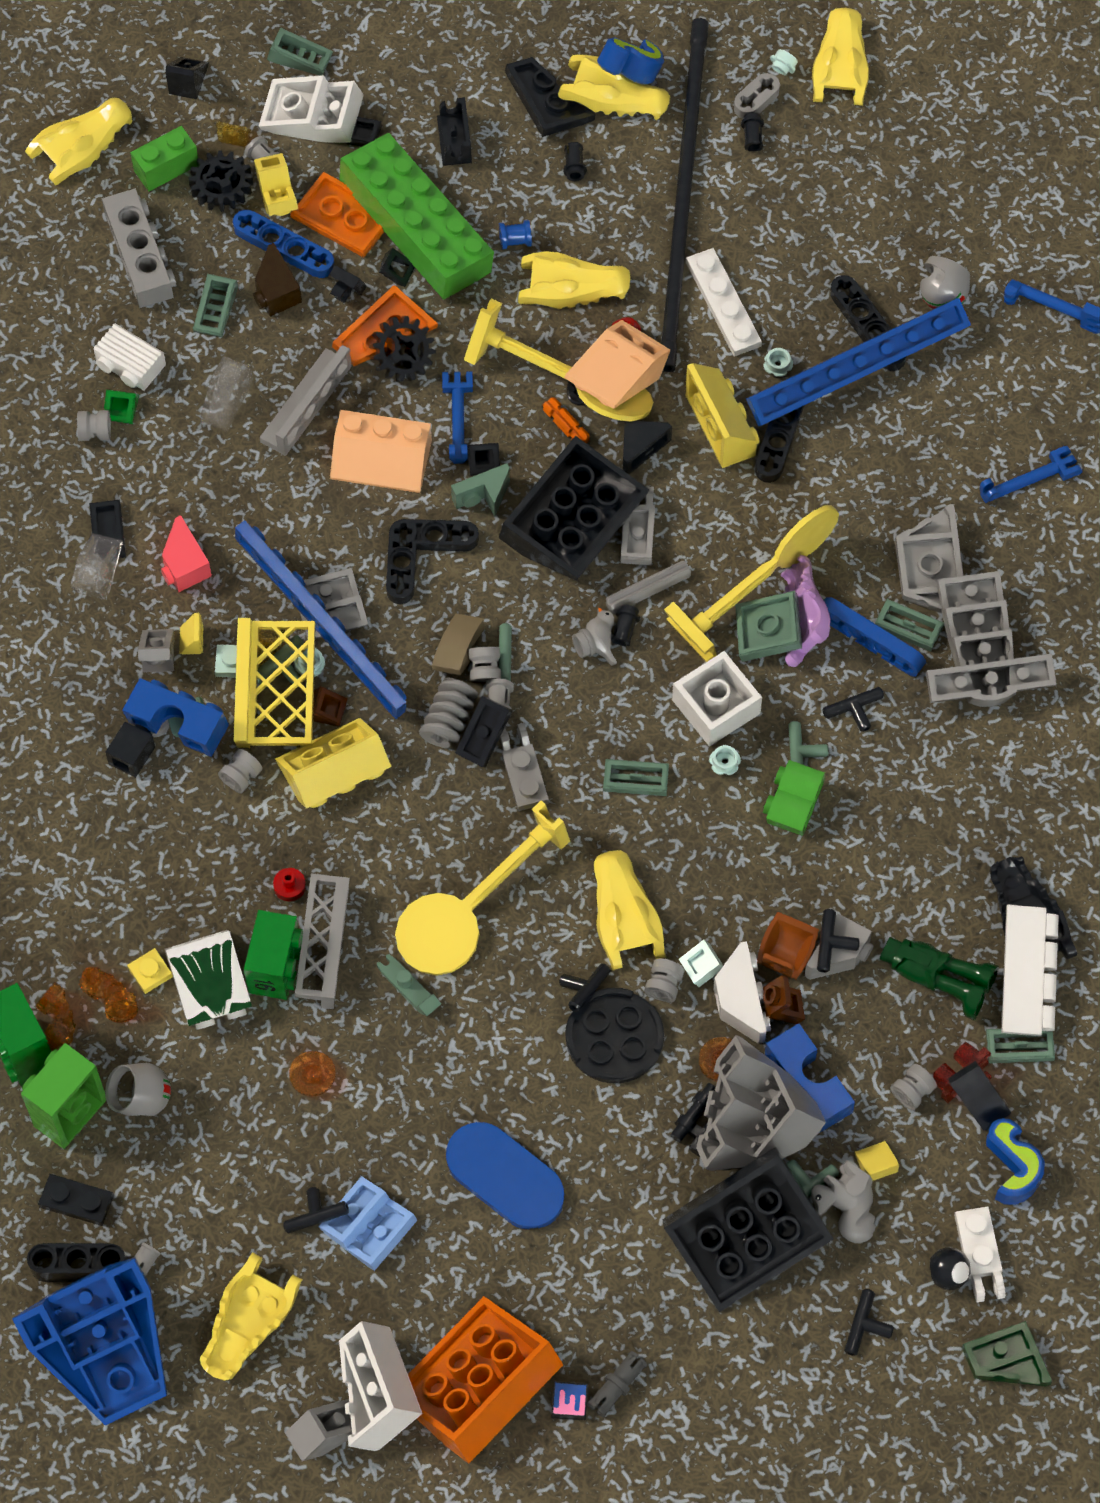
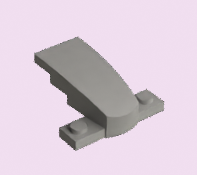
M1000 571L943 578L936 581L943 620L955 667L927 670L925 672L930 703L967 698L970 704L979 707H993L1005 703L1017 691L1057 685L1052 654L1014 659L1012 629H1009L1007 602L1003 597Z

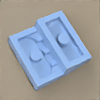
M361 1176L340 1201H345L348 1204L349 1213L322 1222L319 1228L363 1264L375 1271L417 1222V1219L412 1212L391 1200L384 1190Z

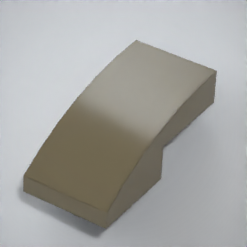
M456 613L438 645L432 662V670L461 675L471 661L469 659V649L472 648L485 630L484 618Z

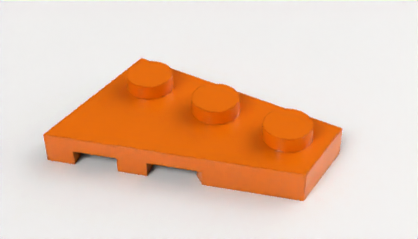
M393 285L333 341L332 348L336 351L342 345L349 348L351 365L356 366L370 360V357L376 354V350L369 348L370 344L377 342V339L372 334L373 332H382L379 324L383 322L390 326L389 318L397 317L399 323L402 316H408L409 323L419 319L420 324L418 328L428 327V332L437 328L438 323L397 286ZM396 329L397 332L400 331L404 336L412 333L405 329ZM385 342V346H384L385 352H387V343H386V342Z

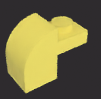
M283 153L254 159L266 213L269 216H283L293 210H297V200L291 186L288 167Z

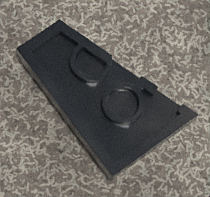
M533 57L506 64L505 73L542 137L582 126L595 120L596 114L589 108L585 110L578 102L563 100L558 97L560 86L556 83V78Z

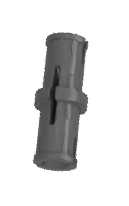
M630 1351L614 1373L610 1372L605 1377L606 1383L587 1402V1405L594 1410L604 1400V1403L596 1412L602 1418L606 1416V1413L621 1395L625 1396L629 1392L630 1388L628 1386L647 1367V1363L642 1357L633 1368L630 1367L639 1356L637 1353Z

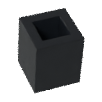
M124 722L105 751L108 764L136 778L155 749L152 733L142 725L136 724L133 726Z

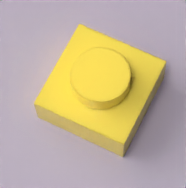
M155 948L127 965L145 994L173 977L172 972Z

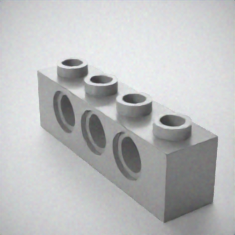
M136 188L101 198L107 222L139 308L174 298L172 287L176 286L175 277L172 269L166 270L164 263L168 262L163 245L157 246L155 239H159L154 222L148 223L146 216L150 215L145 198L139 199Z

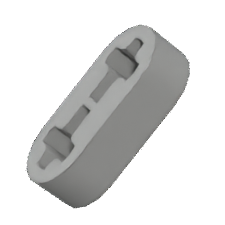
M769 73L757 76L735 97V114L741 119L747 113L755 112L760 114L778 97L780 89L779 79ZM762 85L764 87L771 85L772 90L766 88L764 91L761 92ZM753 100L752 108L750 106L742 107V103L747 105Z

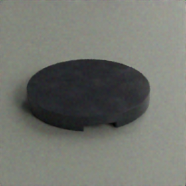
M606 988L595 991L579 1012L571 1013L566 1024V1046L574 1064L587 1076L605 1083H624L641 1077L655 1065L663 1048L664 1027L656 1008L644 998L634 994V991L623 988Z

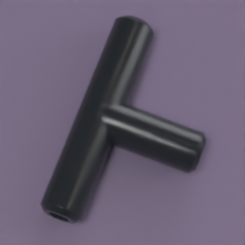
M876 687L823 707L822 711L827 719L850 711L859 730L864 732L871 728V724L862 706L883 699L884 693L880 687Z
M825 909L823 911L817 970L821 973L830 971L832 948L859 950V938L834 935L836 912L833 909Z
M601 963L588 980L567 974L561 975L559 979L560 986L578 991L568 1003L570 1010L579 1012L611 972L607 964Z
M311 1187L306 1191L309 1213L285 1220L283 1227L285 1232L289 1234L349 1213V1207L345 1201L322 1208L320 1190L316 1187Z
M870 1289L862 1290L844 1349L845 1353L851 1356L858 1354L864 1331L891 1338L894 1330L893 1325L868 1318L875 1297L874 1291Z

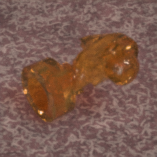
M88 967L82 972L79 980L81 990L95 1000L105 998V1014L109 1020L123 1023L132 1020L137 1015L138 1005L136 996L127 991L123 983L117 981L113 975L101 971L98 967Z
M57 982L53 983L34 1006L44 1015H55L45 1030L51 1050L59 1049L64 1043L70 1046L76 1027L73 1020V1010H69L70 1005L65 998V989Z

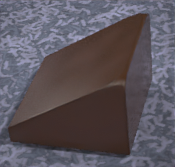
M322 686L316 688L313 698V721L339 727L348 698Z

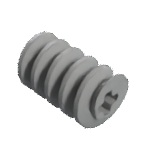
M444 678L433 698L434 703L429 707V714L424 718V725L419 730L420 736L428 743L442 748H449V742H458L460 735L456 731L461 732L464 730L465 727L461 721H466L469 718V714L465 710L473 709L474 704L471 700H475L478 697V692L463 681L454 678Z

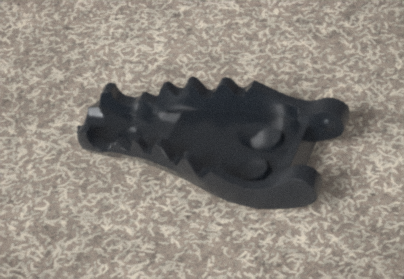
M1022 856L1008 857L1005 860L994 863L990 867L989 872L997 891L1004 936L1007 905L1046 908V914L1059 915L1058 939H1045V942L1057 943V952L1061 951L1066 959L1076 957L1078 953L1072 942L1063 910L1059 908L1055 899L1048 896L1046 888L1041 886L1038 879L1032 878L1025 865L1024 858Z

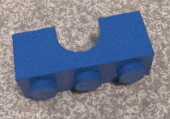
M140 678L122 710L129 723L142 725L157 734L161 725L167 719L173 717L184 719L178 732L183 745L210 757L213 756L229 726L223 713L224 711L217 705L209 702L206 705L196 702V699L190 694L179 691L178 694L168 690L165 684L157 680L148 682Z
M798 1023L767 1042L765 1055L788 1072L816 1101L826 1121L820 1131L821 1133L852 1114L855 1101L837 1076L824 1083H814L805 1077L802 1070L816 1060L818 1049Z

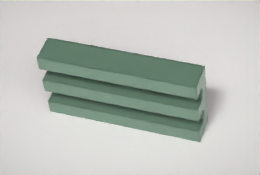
M889 599L886 600L875 622L876 625L895 637L930 652L944 627V622ZM890 610L895 613H898L909 619H912L928 627H931L934 630L933 632L928 631L924 628L916 626L915 623L911 621H908L906 619L902 620L898 617L888 614V611Z
M606 759L603 792L667 796L669 764ZM611 769L660 772L662 777L636 773H611ZM610 780H611V781H625V782H639V783H652V784H661V785H647V784H634V783H620V782H610Z
M986 1029L988 1063L1055 1060L1053 1031H1042L1041 1036L1001 1033V1029ZM1046 1037V1041L995 1043L994 1038ZM1047 1049V1051L995 1053V1051Z

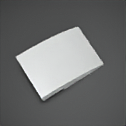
M324 75L272 79L259 127L261 130L273 134L318 142H351L364 94L355 81L328 82Z

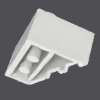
M361 1321L339 1340L343 1383H348L349 1402L345 1403V1413L351 1416L352 1434L348 1436V1447L377 1451L423 1413L390 1327Z

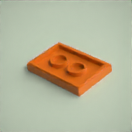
M325 172L320 175L297 204L298 209L290 213L292 219L363 258L384 233L382 226L378 225L354 198L353 192L346 184Z

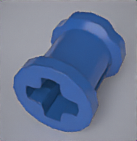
M524 220L522 224L513 225L499 223V237L502 250L512 245L525 244L527 247L532 246L529 220Z

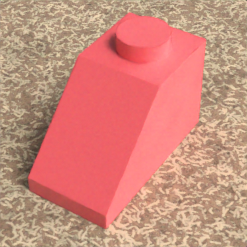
M181 515L176 517L162 553L164 567L161 568V572L167 584H174L178 592H181L211 577L212 574L208 559Z

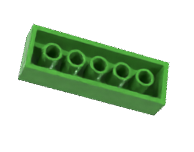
M390 133L341 158L339 180L346 184L353 192L354 198L374 221L382 226L387 236L443 300L492 272L494 251Z

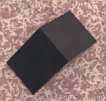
M180 57L167 64L165 73L169 94L197 100L209 62Z
M625 421L623 471L627 474L632 473L668 444L672 438V426L668 422Z

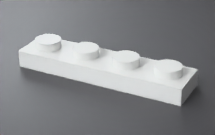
M714 248L686 257V264L733 356L735 357L762 347V341Z

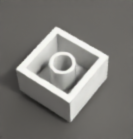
M723 651L673 683L672 701L710 747L758 716L761 712L762 696L727 653Z

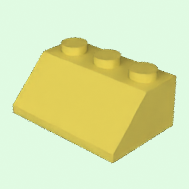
M692 363L687 365L685 396L721 467L725 468L756 456L757 444H759L757 431L753 426L749 427L743 404L736 402L733 396L734 388L730 379H725L718 368Z
M361 718L313 740L312 746H300L275 758L298 801L306 809L323 805L327 802V798L337 793L344 794L350 792L356 787V784L366 779H376L383 775L384 770L392 767L378 733Z

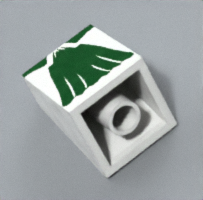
M229 930L165 949L188 1026L195 1024L198 1030L214 1025V1018L226 1014L228 1020L247 1015L246 1008L252 1007Z

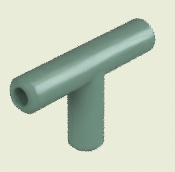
M503 623L499 626V668L501 669V679L511 681L512 626L508 623Z
M298 635L290 639L298 649L304 644V641ZM285 644L273 656L283 664L294 651ZM269 658L258 668V672L266 679L278 666ZM291 664L286 668L296 679L301 676ZM282 672L285 678L291 684H293L294 682L284 672ZM257 678V684H261L262 681Z
M792 721L788 724L791 761L804 765L803 758L828 756L827 744L802 745L800 722Z
M792 1159L787 1162L807 1197L811 1196V1190L815 1185H826L823 1179L827 1175H831L834 1178L839 1175L838 1169L830 1164L810 1179L796 1160Z

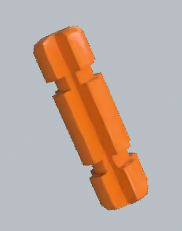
M551 397L543 404V411L550 418H554L553 422L567 437L571 436L573 439L577 436L586 444L590 441V434L583 427H579L580 423L566 408H561L562 404L556 398Z

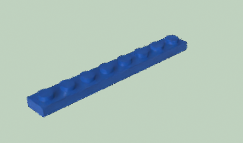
M956 298L746 398L757 425L762 426L971 326V323L960 299Z
M245 520L235 527V539L307 621H315L316 631L395 719L405 713V700L407 698L400 687L397 685L392 686L386 680V673L377 662H370L365 656L366 651L358 640H351L346 635V629L342 622L336 616L330 617L324 610L326 607L317 594L311 595L307 591L302 577L296 571L291 573L284 565L286 562L277 549L271 550L267 546L264 535L256 526L251 528Z

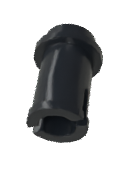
M755 112L745 114L741 121V127L744 129L745 136L744 148L748 151H761L763 149L762 127L764 126V120L760 114Z
M570 142L564 147L566 165L563 172L568 180L580 181L587 172V167L583 164V145L579 142Z
M622 605L621 609L617 610L616 616L618 619L613 636L611 637L613 644L624 647L630 646L635 624L641 618L636 607Z

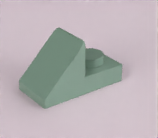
M508 463L451 485L452 501L456 509L463 506L467 508L473 507L481 499L485 498L495 517L510 483V467Z

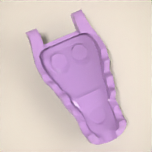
M803 555L797 558L799 562L793 564L791 569H786L781 573V577L788 582L785 591H795L799 602L802 649L787 652L785 661L791 667L798 666L809 650L817 643L821 644L827 639L830 631L828 608L814 583L811 562L808 557Z

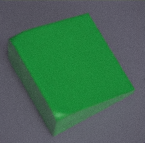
M106 390L104 410H109L111 421L133 424L140 394Z

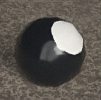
M950 1247L938 1250L930 1258V1272L934 1284L943 1290H955L962 1287L968 1281L971 1274L970 1261L965 1253L957 1248Z

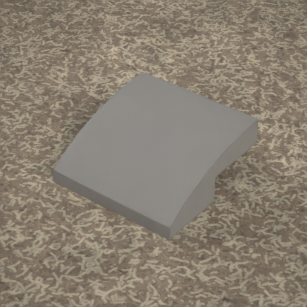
M352 568L304 580L307 591L311 595L315 593L321 598L326 607L324 610L331 618L336 616L342 622L346 631L368 626ZM300 613L301 620L307 621V619ZM305 630V634L308 640V630ZM315 630V639L321 638L322 636Z

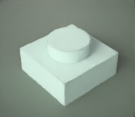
M217 645L215 677L236 678L237 645Z
M706 940L701 941L679 958L692 982L698 987L715 976L723 967L712 946Z

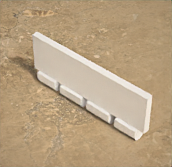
M1018 905L1006 906L1001 1033L1041 1036L1042 1031L1055 1030V1007L1043 1005V1002H1056L1057 976L1046 974L1044 971L1057 970L1058 944L1045 942V939H1058L1059 915L1046 914V908Z

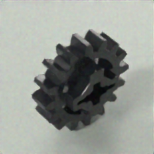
M218 150L216 157L206 153V161L197 159L198 168L191 167V177H188L192 197H197L200 206L207 202L208 210L219 206L220 211L224 212L226 205L236 209V201L243 204L246 202L245 195H251L253 175L251 174L250 165L244 164L242 156L235 160L234 152L223 156L222 150Z
M402 316L400 323L397 317L389 318L390 326L386 322L379 324L382 332H373L372 336L377 339V342L369 345V348L376 350V354L371 356L370 359L378 360L380 363L376 370H387L385 374L387 379L396 375L397 382H403L405 375L409 381L415 380V372L419 375H424L426 372L423 365L431 366L433 364L428 355L436 353V350L429 348V344L435 341V339L432 337L427 338L425 335L429 328H418L420 324L419 319L409 323L408 316ZM396 329H405L412 333L404 336L400 331L397 332ZM385 342L387 343V353H386V354H385V350H384ZM404 343L406 345V348L404 349L405 354H400V344ZM419 344H420V356L418 355V345H419ZM402 362L405 366H408L409 368L400 369L393 365L395 363Z

